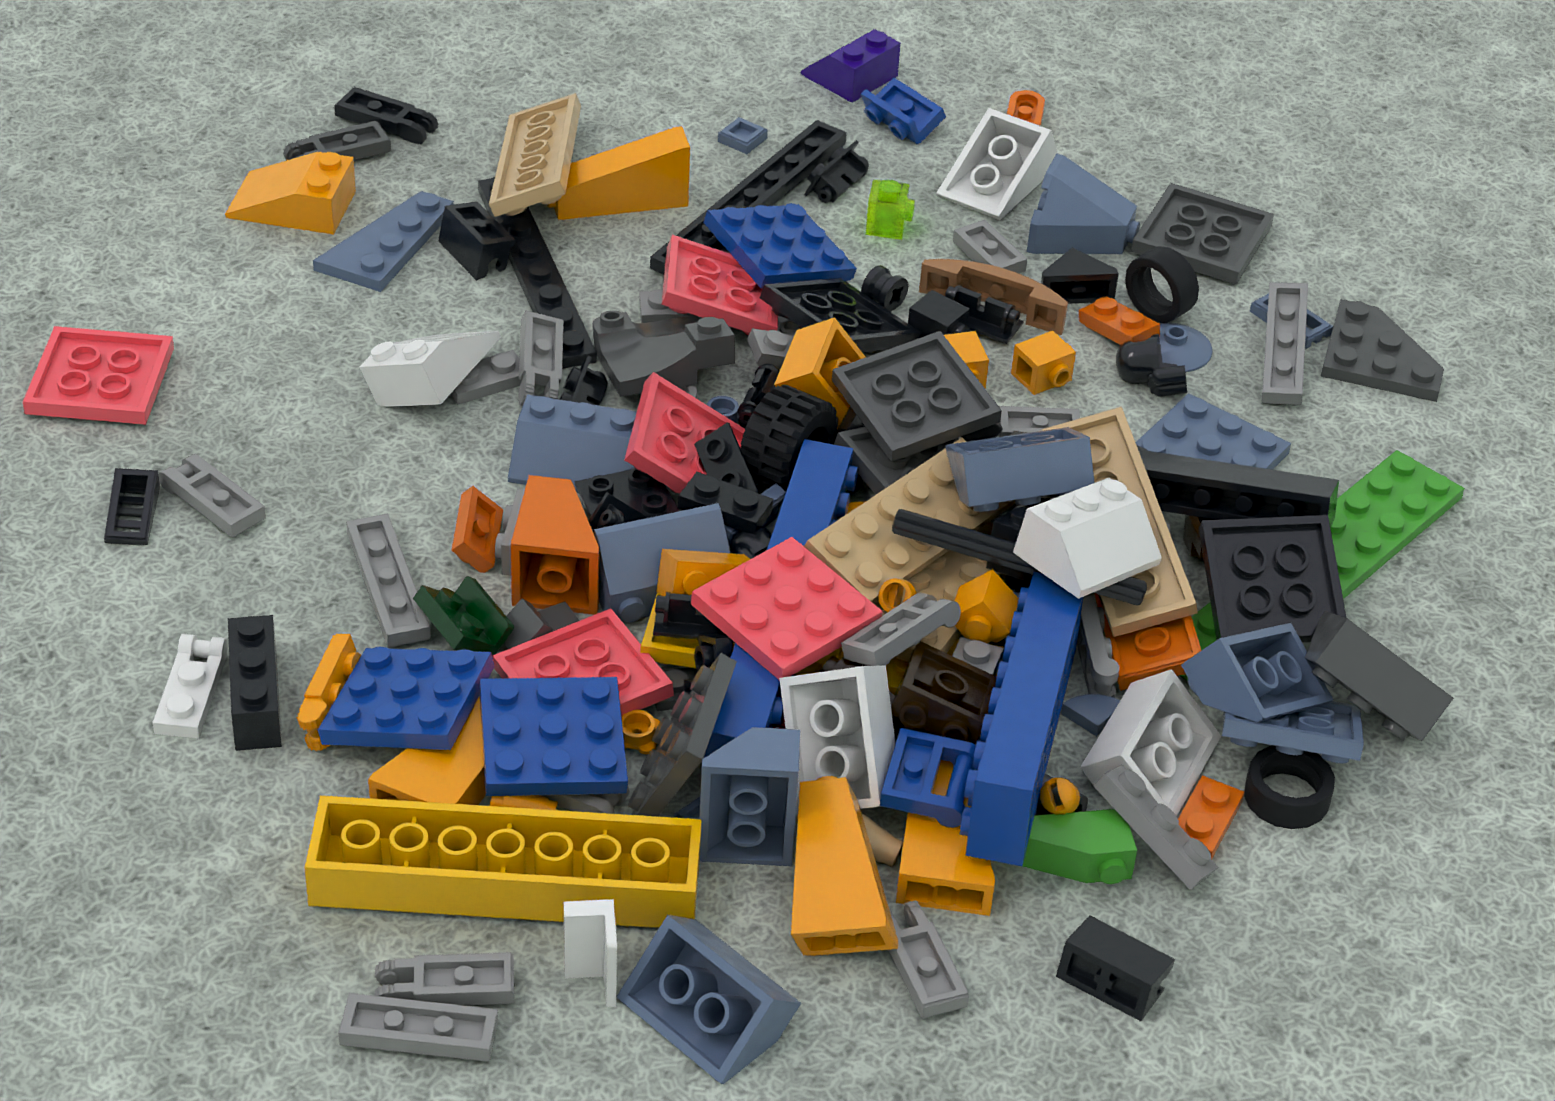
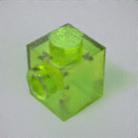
M873 179L868 200L866 235L902 240L906 221L912 222L914 215L915 199H908L910 184L899 183L895 180Z

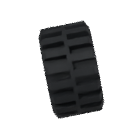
M788 385L777 386L763 397L747 423L740 448L755 484L768 489L777 483L785 492L787 491L804 439L830 444L837 434V411L831 403Z

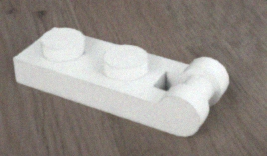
M181 634L178 653L153 720L154 734L199 739L228 655L227 638L212 637L211 641L198 640L197 635ZM195 657L208 658L206 662L194 661Z

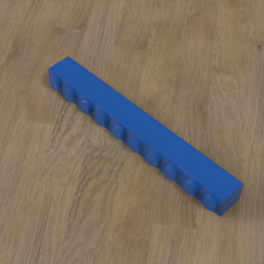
M804 439L767 550L790 537H793L804 546L807 540L836 522L839 517L842 518L847 514L850 493L846 492L847 490L854 492L859 467L852 466L853 448ZM736 643L731 658L737 661L704 758L752 727L773 728L774 724L782 725L784 719L780 681Z

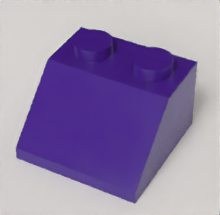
M874 29L802 69L801 75L853 103L862 98L860 94L865 89L872 92L893 78L898 77L901 43L887 36L884 32Z

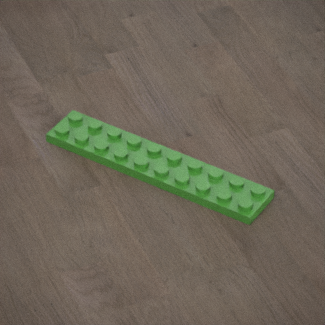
M1396 450L1337 498L1335 519L1330 529L1343 599L1461 500L1465 488L1419 463L1412 457ZM1210 602L1192 616L1201 650L1216 641ZM1186 674L1180 675L1182 678L1188 681V677Z

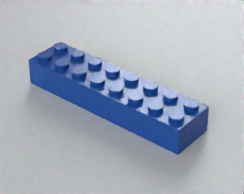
M1034 572L1030 587H1021L1017 611L1014 612L1010 636H1007L1003 661H1000L996 687L992 688L988 714L985 713L980 741H977L973 766L968 772L964 797L968 798V806L970 807L964 808L960 826V835L968 836L966 856L1016 866H1023L1040 797V790L1076 653L1084 598L1078 599L1043 573Z

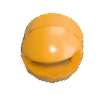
M892 578L883 583L879 590L878 599L881 607L886 612L900 605L904 588L906 592L903 602L917 594L914 586L909 581Z
M1057 777L1044 783L1040 790V801L1050 814H1067L1077 809L1080 802V793L1077 787L1068 779ZM1055 787L1058 789L1063 805L1056 806L1052 792Z

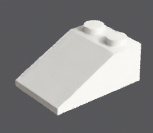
M988 108L938 189L937 196L1001 220L1042 182L1056 153L1058 154L1051 129Z
M499 331L437 334L398 342H383L371 350V355L359 368L378 406L442 404L497 343L501 336Z

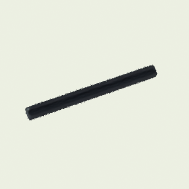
M898 509L892 525V532L894 534L1032 575L1034 572L1041 573L1013 553L1016 542L904 509ZM1129 577L1093 593L1133 605H1140L1146 594L1147 583L1144 580Z

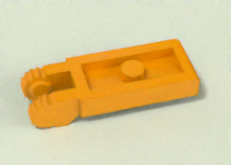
M351 634L333 635L304 694L305 698L299 713H297L298 716L296 718L300 728L307 730L304 739L308 749L310 748L311 751H322V749L330 746L321 744L318 728L361 657V654L356 651Z

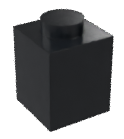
M931 290L909 307L908 324L921 332L919 338L941 331L943 335L970 332V327L968 326L970 308Z

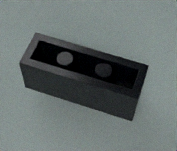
M273 615L228 618L231 717L235 751L282 747L277 650Z

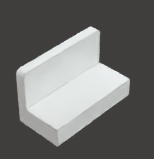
M614 900L564 901L565 979L604 977L606 1007H616L617 938Z

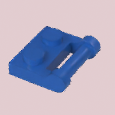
M900 728L881 792L880 806L933 817L946 827H959L965 808L963 802L969 769H972L976 745L966 741ZM941 760L950 761L954 765L946 796L932 794Z

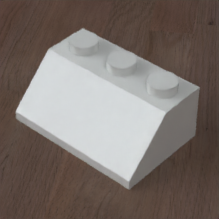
M1106 478L1027 508L1013 550L1014 554L1078 599L1160 564L1162 558L1142 499L1128 491L1123 483L1111 478Z
M886 665L860 666L779 678L785 729L800 730L796 816H798L800 782L817 780L823 776L846 777L858 800L860 809L880 807L881 792L896 745Z
M1170 669L1131 682L1080 768L1094 785L1105 773L1123 765L1126 769L1137 773L1145 782L1146 791L1159 804L1166 805L1177 816L1219 742L1221 735L1173 670Z

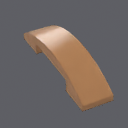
M925 259L922 262L920 293L927 294L933 290L945 296L949 286L956 287L961 285L966 289L982 294L981 301L983 302L988 297L1004 303L1015 305V310L1026 314V325L1046 331L1053 330L1059 335H1062L1064 332L1068 302L1050 288L1029 277L997 266L966 260Z

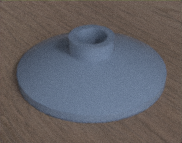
M1160 323L1159 339L1163 363L1176 364L1177 366L1185 365V372H1191L1204 367L1210 361L1213 351L1212 345L1204 334L1183 324Z

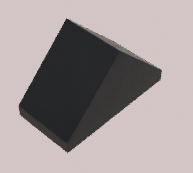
M1072 247L1042 272L1041 284L1056 292L1068 304L1094 303L1097 299L1106 296L1115 299L1119 273L1116 268Z

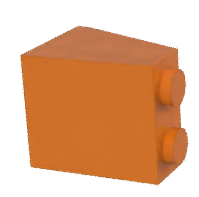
M528 476L511 540L512 606H515L522 598L538 609H545L566 601L574 613L598 614L599 546L571 479Z

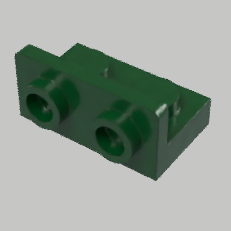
M469 576L465 577L455 592L445 587L437 590L422 585L413 597V600L453 650L456 651L466 649L473 652H491L492 655H495L514 629L513 623L478 581Z

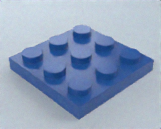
M789 203L781 206L758 205L749 208L727 207L725 209L707 210L703 223L760 288H763L764 284L842 278L848 281L854 278L857 268L799 204Z
M386 647L366 648L318 728L321 744L451 750L480 695V679H488L495 667L491 652H473L466 649L444 651L429 650L427 648L415 650L388 649Z
M617 677L480 679L486 796L627 793L628 776Z

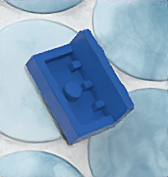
M893 78L877 95H874L867 89L860 94L865 104L864 112L867 117L876 124L880 122L886 124L890 131L900 140L907 138L915 144H919L946 118L942 107L896 78Z

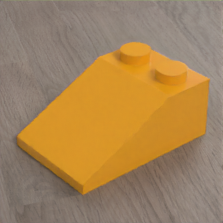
M314 152L249 171L227 209L225 217L334 234L356 192L354 157L339 155L334 152Z
M834 317L796 330L774 386L788 385L831 403L837 411L836 417H838L839 427L850 405L832 382V369L866 358V356Z

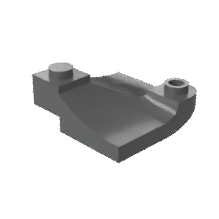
M612 310L603 312L592 323L594 347L597 356L620 397L642 393L644 382L653 372L675 386L683 387L698 384L697 370L735 364V335L723 318H702L692 315L647 323H634L627 312Z

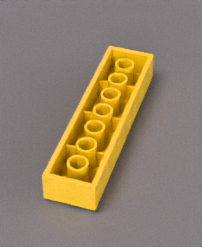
M320 795L305 863L308 906L564 922V901L613 899L615 925L660 928L667 915L695 919L702 819Z

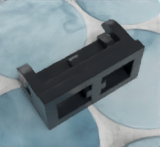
M477 201L444 206L438 242L475 280L487 276L489 263L494 259H498L495 268L499 272L504 271L508 264L510 249L515 245V239Z
M1089 915L1065 941L1056 977L1125 1014L1142 1021L1165 988L1160 986V984L1172 970L1175 959Z

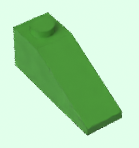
M1115 809L1071 812L1061 815H1038L1034 817L1023 867L1083 883L1103 882L1105 884H1116L1122 880L1132 879L1137 847L1129 824Z

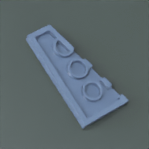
M420 191L314 259L313 270L381 292L437 231L442 223L444 206L454 205V201Z

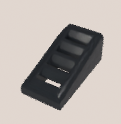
M115 468L104 535L105 543L148 545L160 489L158 470ZM125 493L145 494V497H133L124 495ZM122 504H123V505H140V506H143V509H141V508H124V507H122ZM120 516L142 517L141 521L119 519ZM117 528H134L140 529V532H126L116 530Z

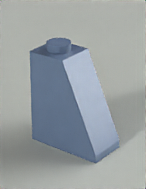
M1056 153L1045 173L1041 186L1044 191L1040 197L1038 208L1034 209L1031 219L1027 252L1032 254H1065L1073 247L1085 254H1123L1128 242H1133L1140 228V222L1135 221L1137 205L1064 155Z

